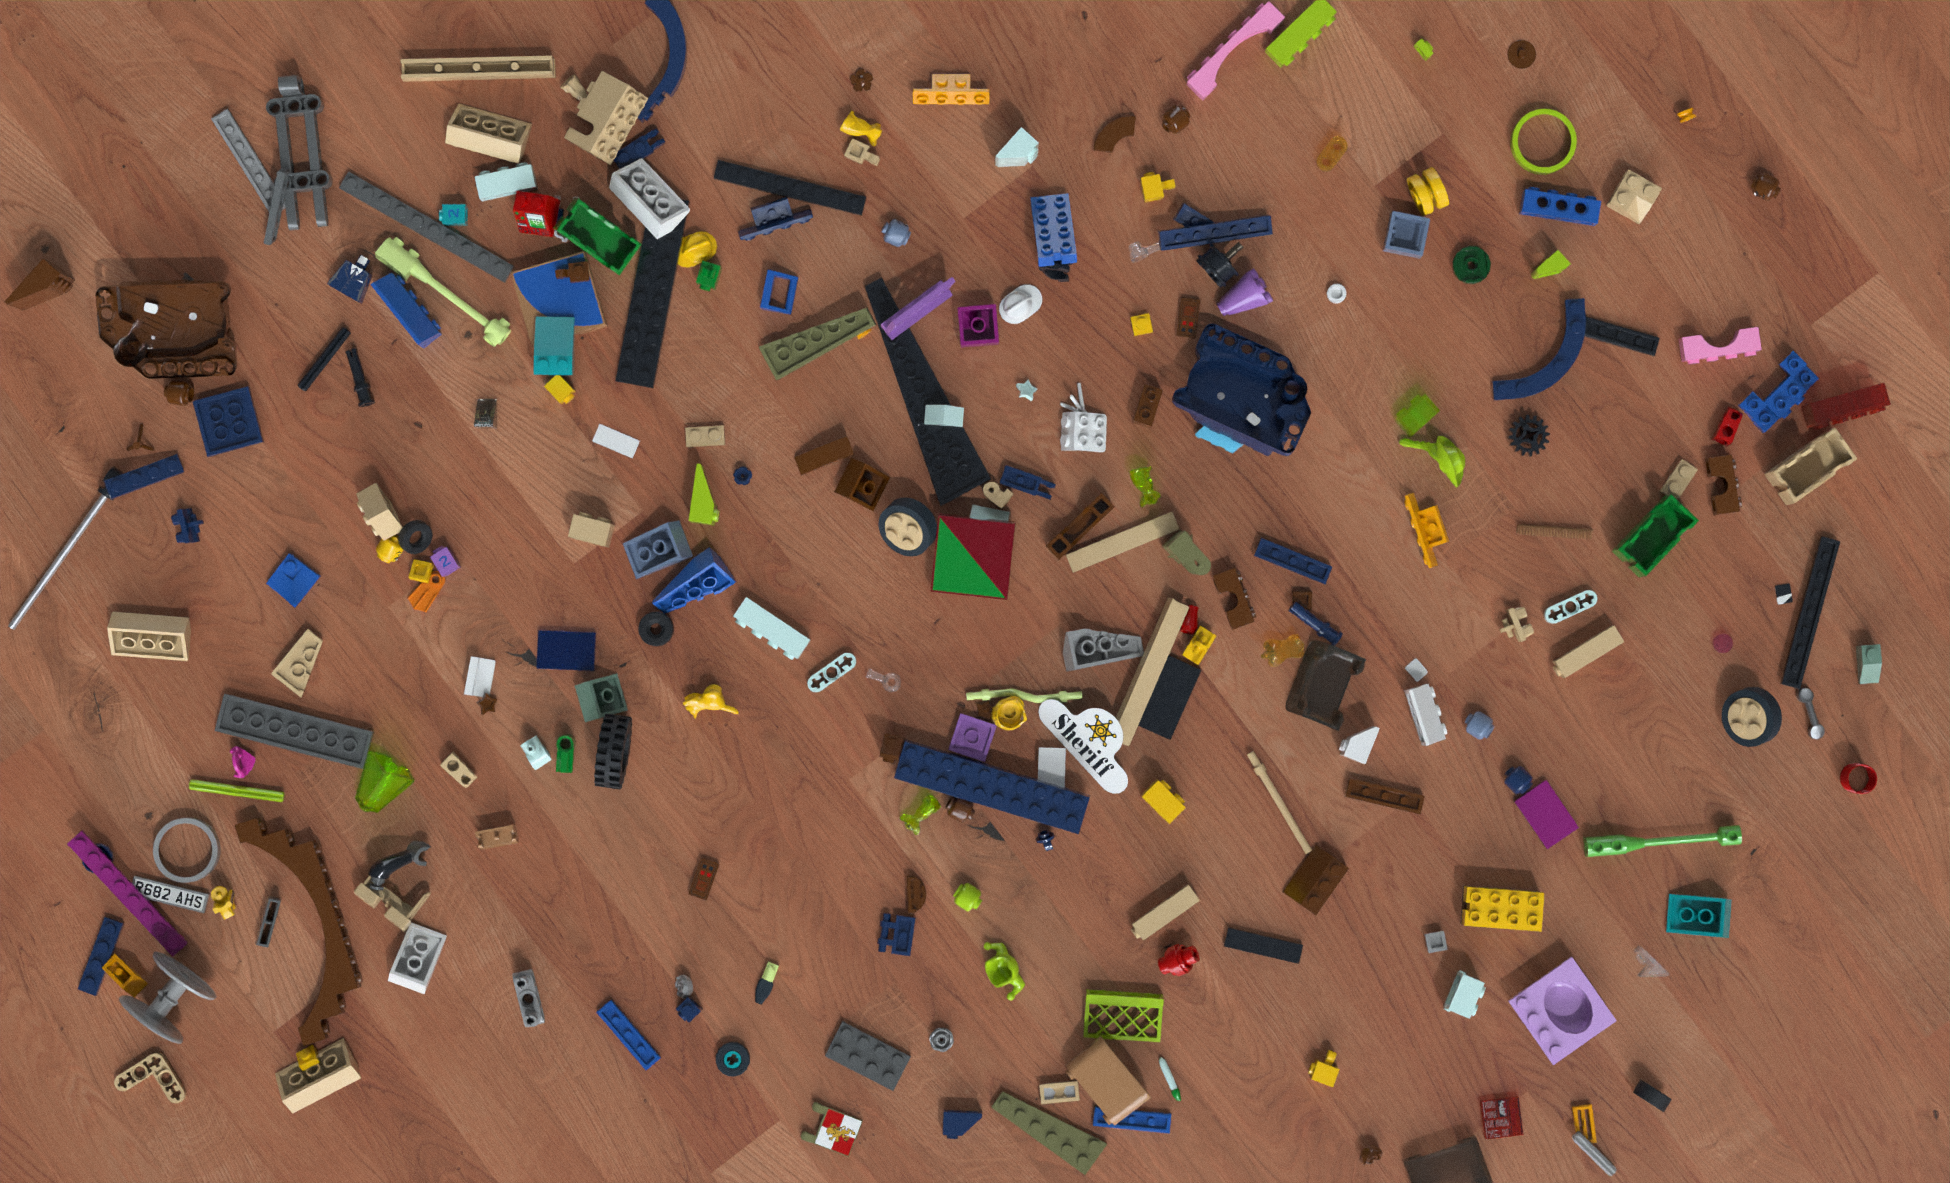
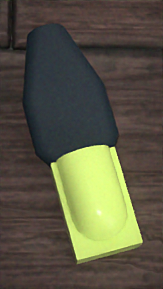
M768 961L764 974L756 987V1003L762 1005L770 995L779 965Z

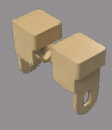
M371 876L363 884L360 883L354 890V894L373 909L381 899L383 900L382 902L386 903L385 907L388 908L390 905L391 907L384 916L403 932L411 925V920L431 894V892L424 894L415 907L412 908L387 888L383 890L371 889L370 884L373 883Z

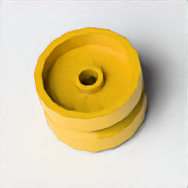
M1433 167L1424 170L1422 178L1417 174L1407 178L1410 194L1421 215L1426 216L1433 213L1434 206L1441 209L1449 205L1445 187Z

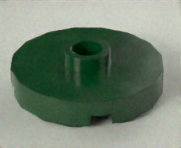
M1477 246L1462 248L1456 253L1452 262L1454 275L1465 284L1480 283L1487 277L1491 268L1489 255ZM1469 262H1472L1474 264L1473 269H1470L1468 267Z

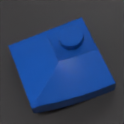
M289 553L266 584L296 608L321 576L293 554Z

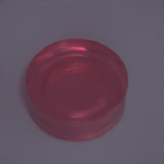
M1719 634L1713 639V648L1718 653H1727L1733 647L1732 638L1727 634Z

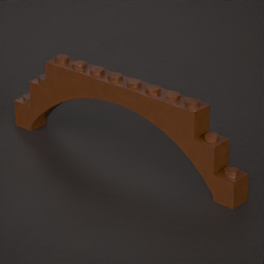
M261 818L236 824L235 829L240 843L247 842L259 847L285 864L304 885L318 911L325 937V972L321 990L313 1010L304 1025L298 1027L303 1046L329 1038L330 1029L328 1023H324L323 1019L344 1013L346 1002L343 997H340V994L361 987L363 980L361 973L356 971L355 964H357L354 953L351 954L349 948L351 941L349 936L345 935L343 929L345 922L338 913V909H340L338 900L332 894V891H334L333 883L331 880H328L326 875L328 872L327 864L325 861L322 862L321 845L316 843V840L293 846L295 842L294 836L288 829L266 835L267 827L264 820L261 821Z

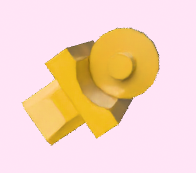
M1200 626L1182 655L1199 665L1216 635Z
M216 886L211 891V898L214 901L213 911L215 914L220 912L224 920L235 915L234 909H236V905L234 903L235 893L233 890L228 892L225 887Z

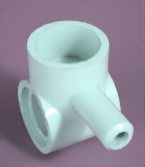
M537 735L520 745L535 770L552 760L549 752L540 742Z

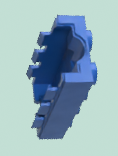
M1069 194L1030 197L1039 267L1054 265V261L1061 260L1062 264L1077 263Z

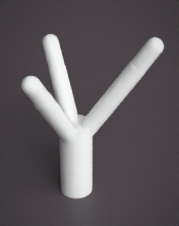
M1077 383L1080 404L1073 395H1070L1072 402L1077 408L1063 402L1060 405L1072 411L1087 412L1084 407L1081 383Z

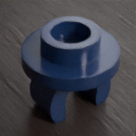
M1049 830L1041 831L1036 837V842L1043 843L1046 851L1052 850L1053 847L1050 840L1055 835L1053 832H1049Z

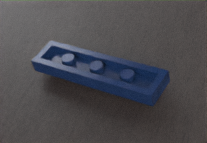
M175 454L105 480L104 485L112 500L182 474L184 469L178 455Z
M1263 538L1260 539L1254 554L1257 558L1324 585L1332 569L1330 565Z
M109 917L104 918L78 990L94 996L98 995L106 974L102 967L112 957L124 923Z

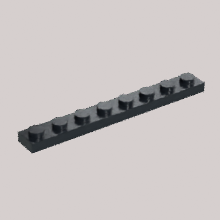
M721 160L717 162L713 178L714 180L862 216L866 202L865 196Z
M1820 536L1780 682L1781 685L1796 689L1801 688L1839 549L1840 541Z

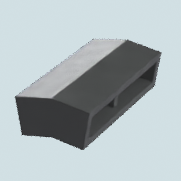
M272 896L267 897L255 941L256 945L269 947L281 899ZM271 901L276 902L272 920L266 919ZM265 923L270 924L266 942L260 941Z

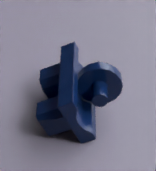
M192 508L177 510V513L171 516L174 526L180 525L182 530L175 535L177 542H185V544L200 542L198 535L200 533L199 526L203 525L204 521L197 520V516L193 514Z

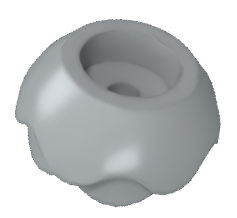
M686 975L676 977L677 995L682 999L689 997L693 992L691 978Z
M946 1028L935 1029L929 1038L931 1047L940 1052L947 1051L954 1043L951 1031Z

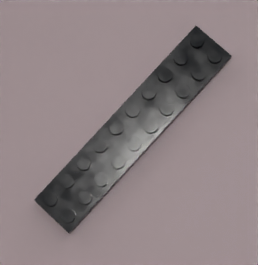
M681 199L689 207L690 201ZM687 215L670 233L658 239L645 227L616 382L654 389Z

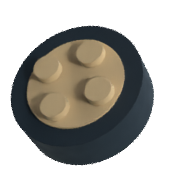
M898 498L879 517L878 526L881 537L892 550L901 555L918 556L925 552L936 539L937 522L934 515L923 503L915 499Z
M1747 687L1734 692L1726 699L1722 708V723L1729 737L1736 743L1746 747H1755L1772 740L1778 734L1782 724V713L1777 700L1768 691L1759 687Z

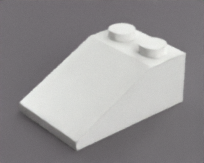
M411 923L389 973L388 981L425 994L447 936Z

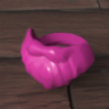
M235 746L230 750L235 769L234 777L244 778L252 770L256 758L246 752V750Z

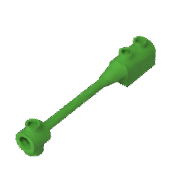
M1739 825L1719 827L1716 833L1648 839L1625 836L1623 834L1583 837L1585 857L1626 854L1645 846L1718 841L1721 846L1739 845L1742 843V832Z

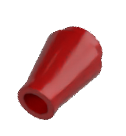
M1188 605L1189 609L1181 625L1180 632L1194 635L1198 629L1199 608Z

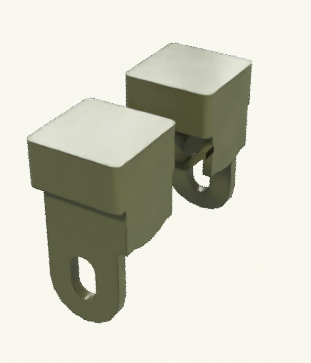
M1185 530L1177 531L1162 546L1170 555L1167 557L1173 558L1178 564L1181 563L1191 574H1207L1211 569V562L1192 542L1193 535H1189Z

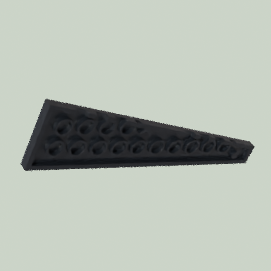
M881 277L866 285L865 289L940 506H943L991 480L963 427L924 424L926 405L951 406L910 329L908 328L891 340L881 327L884 321L899 311Z

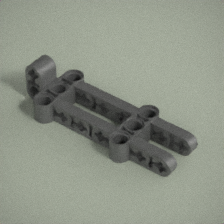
M299 75L278 77V87L283 98L270 99L266 104V111L276 118L281 168L285 167L290 170L289 185L285 193L288 228L290 231L300 229L297 193L313 191L317 226L325 227L329 225L325 190L332 186L333 179L322 167L317 114L323 111L324 102L315 94L305 95L303 80ZM313 100H318V106L311 109L310 103ZM299 102V108L292 111L291 105ZM279 104L280 110L277 113H273V106ZM304 116L310 171L294 173L288 118ZM326 175L327 181L324 184H319V177ZM307 178V185L301 187L299 184L300 180Z

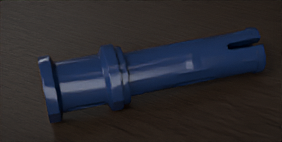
M1296 601L1290 606L1289 612L1317 631V636L1329 641L1332 647L1341 639L1343 633L1332 628L1329 622L1321 621Z

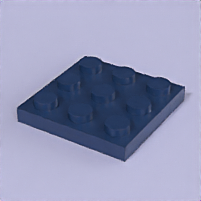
M247 386L192 401L207 457L264 442L250 387Z

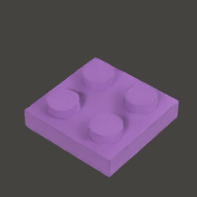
M960 713L948 750L985 762L996 725Z

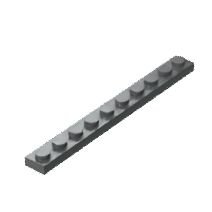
M349 171L339 187L346 193L506 283L511 274L510 272L515 267Z

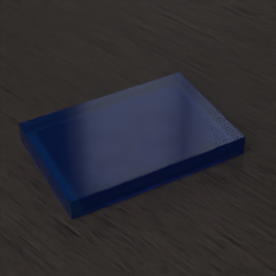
M538 630L537 669L595 671L596 633Z

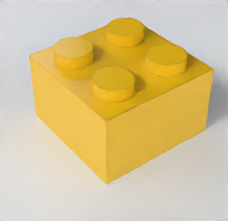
M1156 779L1140 796L1170 824L1186 808L1183 805L1185 801L1178 794L1173 795L1169 791L1171 787L1164 780L1160 782Z

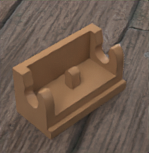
M516 824L475 832L479 843L478 848L481 850L519 843Z

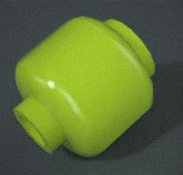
M961 883L953 895L955 897L954 903L965 911H970L972 908L977 909L982 902V899H980L981 891L970 883H965L964 885Z

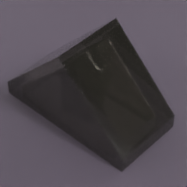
M497 399L477 400L474 427L477 429H497Z

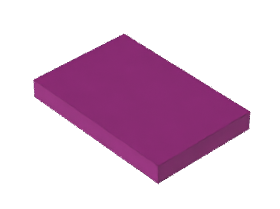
M1544 780L1514 801L1546 849H1549L1579 828L1547 780Z

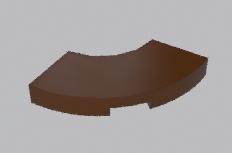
M1136 116L1121 117L1105 126L1096 139L1094 151L1113 153L1114 147L1119 140L1134 136Z

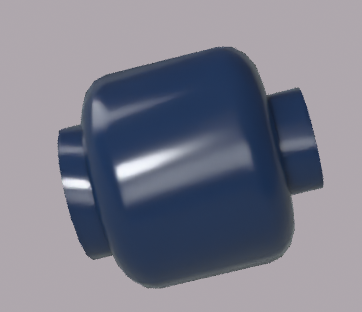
M1512 766L1505 773L1507 777L1504 783L1515 794H1523L1533 785L1531 782L1533 779L1532 775L1523 766L1516 768Z

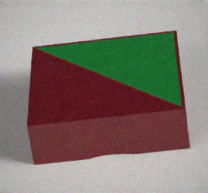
M940 513L938 515L931 592L1007 600L1016 522L997 519H973L967 516Z

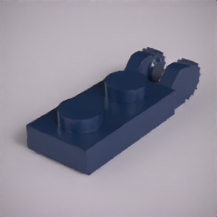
M654 129L645 136H641L618 151L614 159L618 168L621 169L641 158L645 159L665 144L664 139H659L651 146L647 142L657 136L659 133L658 129Z
M1007 465L999 483L1051 500L1052 496L1049 493L1038 491L1039 485L1042 484L1048 488H1055L1056 485L1043 480L1041 477Z

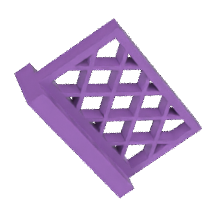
M953 277L944 283L940 280L884 321L881 327L891 340L895 339L952 297L949 289L956 281Z

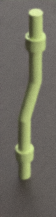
M1013 688L990 691L989 689H981L980 692L966 693L967 700L982 699L984 701L996 697L1017 696L1020 699L1034 703H1042L1048 699H1054L1062 703L1067 702V700L1082 699V691L1068 693L1066 691H1059L1057 694L1033 695Z

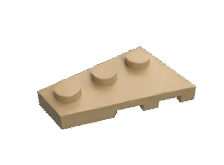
M307 629L271 674L298 696L302 697L323 640Z

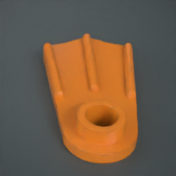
M433 571L429 583L422 582L408 596L407 599L413 609L427 612L445 584V577H442L439 571ZM435 576H438L440 579L438 583L433 582Z

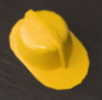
M703 231L683 237L678 265L688 268L702 263V260L708 261L717 250V243L714 237Z

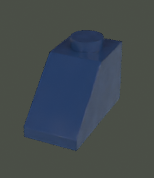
M944 1110L943 1135H947V1139H958V1136H963L982 1118V1111Z

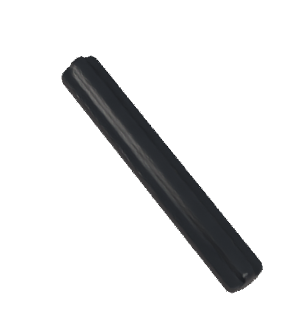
M341 327L300 380L297 386L301 390H308L351 334L348 329Z

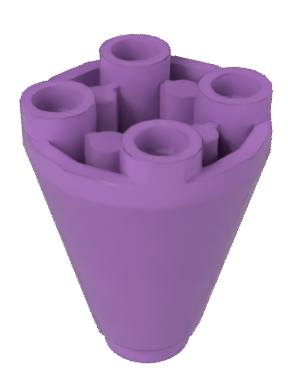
M1253 268L1220 298L1217 306L1223 316L1267 305L1273 301V298L1268 291L1266 292L1265 288L1267 286L1262 277L1259 278L1258 273Z

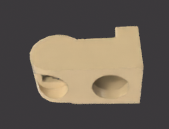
M452 752L440 764L445 771L465 788L477 778L476 774L466 766L455 752Z

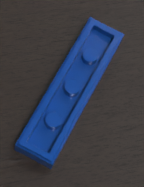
M612 999L596 1012L645 1070H648L661 1058Z
M1099 1106L1094 1107L1093 1126L1170 1134V1113L1135 1110L1118 1124L1114 1125L1111 1123L1109 1125L1102 1117L1104 1113Z

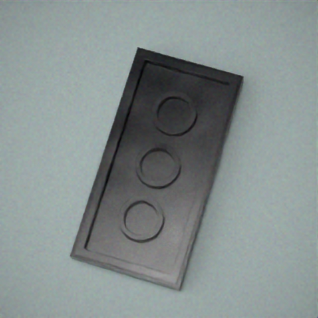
M1168 655L1138 726L1171 740L1201 670Z

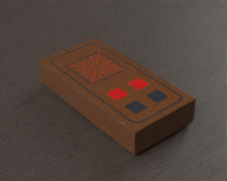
M1181 298L1176 336L1196 338L1200 300Z
M701 858L689 895L707 901L720 864Z

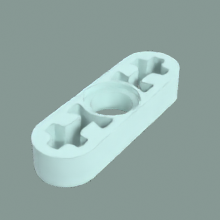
M1591 590L1576 594L1548 607L1544 611V619L1551 624L1567 619L1593 607L1597 603V595ZM1585 594L1592 596L1591 604L1584 602L1581 604L1583 608L1580 609V604L1576 598L1578 597L1580 601L1585 599ZM1569 601L1574 602L1576 605V609L1572 613L1565 609V605ZM1561 605V610L1565 616L1563 617L1562 613L1556 615V620L1549 618L1550 610L1553 612L1559 611L1560 608L1558 606Z
M844 653L808 679V688L813 692H820L855 667V656L851 653ZM845 656L847 658L851 657L853 659L851 661L852 665L850 667L848 665L843 666L842 668L845 671L841 673L840 668L835 663L838 661L840 665L844 662L843 658ZM829 667L837 669L838 673L835 678L827 676L826 671ZM823 672L825 679L829 682L825 684V681H822L819 684V689L817 687L812 688V680L814 678L816 680L822 678L819 674Z

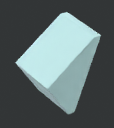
M926 405L924 424L963 427L964 408L949 405Z

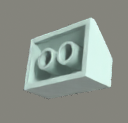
M1021 127L996 155L995 165L997 167L1025 166L1028 162L1031 164L1038 157L1039 142Z

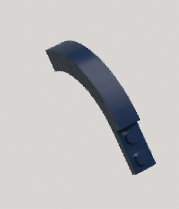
M646 0L644 3L664 25L669 39L670 55L663 79L650 95L637 118L641 123L645 120H650L654 114L653 109L656 105L660 106L665 100V94L671 98L673 97L682 81L686 68L687 40L685 31L676 10L669 0Z

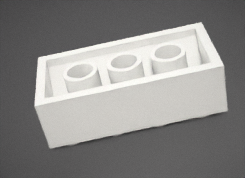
M642 158L612 173L609 188L656 239L670 233L690 212V208Z

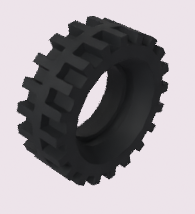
M605 714L597 745L594 773L595 786L621 790L630 754L631 717Z

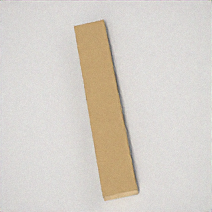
M1170 512L1069 553L1066 557L1074 573L1177 531L1179 527L1173 512Z

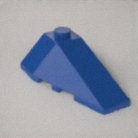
M709 547L694 557L652 603L665 614L686 606L687 602L692 600H703V596L708 594H719L736 583V580L721 557Z

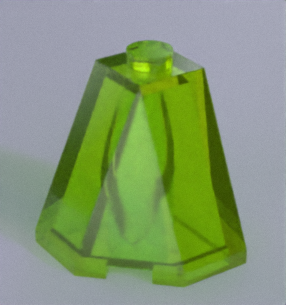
M369 751L355 796L359 808L365 812L378 813L414 783L415 779L410 771L403 765L398 767L397 764L391 761L392 758L386 754Z

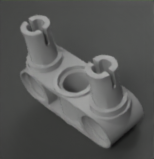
M529 969L513 973V982L525 1027H534L545 1023L533 970ZM531 994L534 1001L531 1003L526 1002L524 995Z

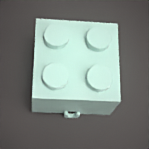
M1459 970L1443 1006L1445 1007L1444 1010L1455 1012L1470 1019L1471 1015L1474 1016L1478 1009L1476 1003L1478 998H1482L1486 987H1483L1485 983Z

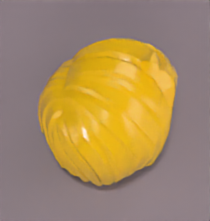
M1010 696L1000 700L991 712V718L995 725L1008 731L1019 728L1027 720L1023 701L1017 696Z

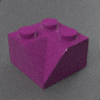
M996 304L958 307L961 348L999 345Z

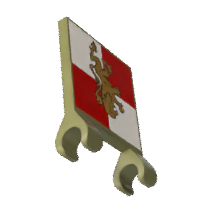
M814 1102L812 1110L824 1114L816 1135L803 1131L801 1139L849 1157L863 1120Z

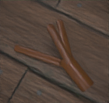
M143 424L139 426L137 441L126 449L127 451L138 450L139 448L154 451L153 447L145 445L141 441Z

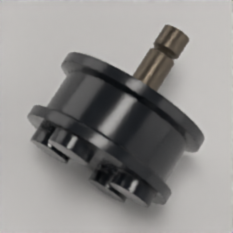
M1239 242L1226 254L1220 253L1211 243L1209 245L1210 248L1203 255H1197L1198 259L1196 262L1220 288L1222 286L1226 287V282L1234 275H1239L1230 262V259L1244 248Z

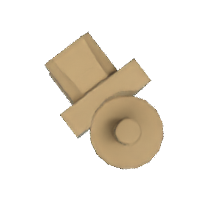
M1510 608L1506 610L1511 625L1507 618L1503 619L1504 627L1499 629L1500 632L1506 631L1510 638L1514 636L1513 629L1518 642L1525 641L1526 637L1534 633L1531 624L1522 627L1520 625L1519 619L1527 617L1525 608Z

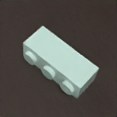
M527 162L519 163L515 168L511 169L509 167H501L497 169V172L493 173L483 171L479 173V176H475L478 195L481 201L514 195L516 191L528 192L538 189L533 166L531 164L528 165Z

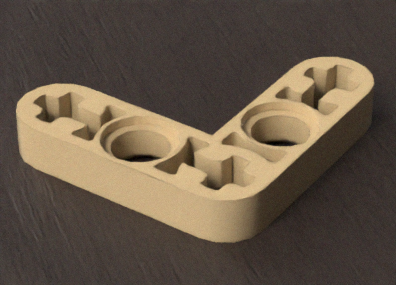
M162 1053L151 1054L118 1075L114 1081L117 1090L126 1091L149 1076L154 1075L167 1098L172 1103L182 1102L187 1094L183 1084ZM153 1057L161 1059L159 1062L160 1066L156 1064L149 1069L148 1064L154 1061ZM138 1066L145 1069L143 1077H138L135 1073ZM163 1073L171 1074L172 1080L170 1083L162 1081ZM132 1076L133 1079L126 1083L127 1087L120 1085L121 1077L126 1079ZM175 1082L177 1085L173 1087L176 1091H181V1094L179 1095L180 1099L178 1097H173V1094L175 1093L173 1088H170L169 1090L167 1088L168 1086L173 1085Z

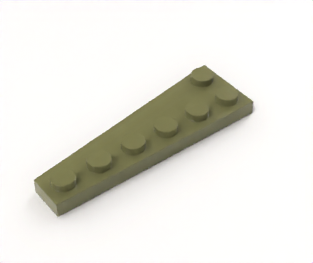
M864 308L802 332L792 334L791 336L760 346L759 349L775 379L780 380L874 327L876 323L868 308Z
M1004 1091L1001 1092L991 1108L1084 1175H1086L1107 1146L1106 1142Z

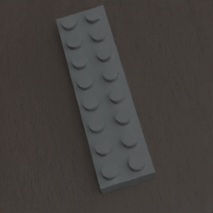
M224 694L215 727L217 732L365 769L374 734L373 731L229 694Z

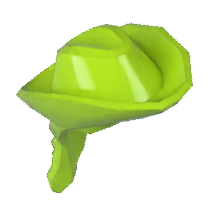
M1437 436L1436 443L1419 442L1406 438L1399 441V444L1404 447L1427 451L1433 459L1438 461L1440 470L1447 475L1451 483L1455 487H1459L1465 468V457L1451 440L1444 436Z

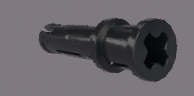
M354 348L351 351H345V354L347 355L355 382L353 389L359 399L358 406L366 407L374 404L375 400L372 399L369 390L371 386L366 382L358 350Z

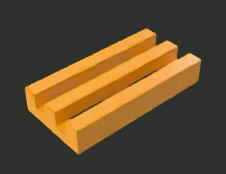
M1592 1104L1572 1106L1575 1133L1577 1131L1580 1132L1577 1110H1580L1583 1135L1588 1139L1584 1110L1588 1109L1591 1139L1589 1141L1597 1143Z

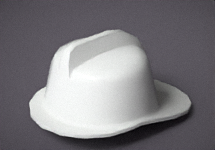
M1022 285L1002 299L999 306L1001 317L1011 324H1018L1026 320L1041 307L1042 295L1032 285Z

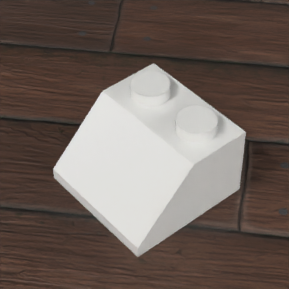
M1372 726L1348 736L1346 740L1343 739L1339 747L1340 755L1366 764L1380 728Z

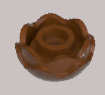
M1375 1145L1368 1146L1360 1152V1161L1363 1165L1366 1163L1372 1164L1374 1160L1381 1159L1383 1152Z

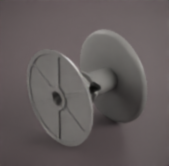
M154 952L152 955L153 960L171 977L162 990L159 989L157 991L158 995L150 1006L128 995L120 996L119 1001L135 1019L148 1029L171 1042L181 1044L183 1042L181 1032L165 1018L172 1007L178 1004L177 1000H179L186 989L207 1000H214L217 996L214 990L202 978L168 955Z

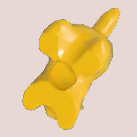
M715 684L706 687L703 694L692 693L684 697L683 705L686 706V710L694 718L703 709H721L734 714L739 713L734 707L725 704L722 688Z

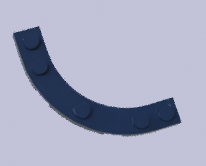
M1584 298L1564 300L1566 316L1565 335L1562 345L1553 360L1543 369L1528 377L1493 381L1494 401L1533 396L1554 385L1568 372L1579 355L1585 336L1586 315Z

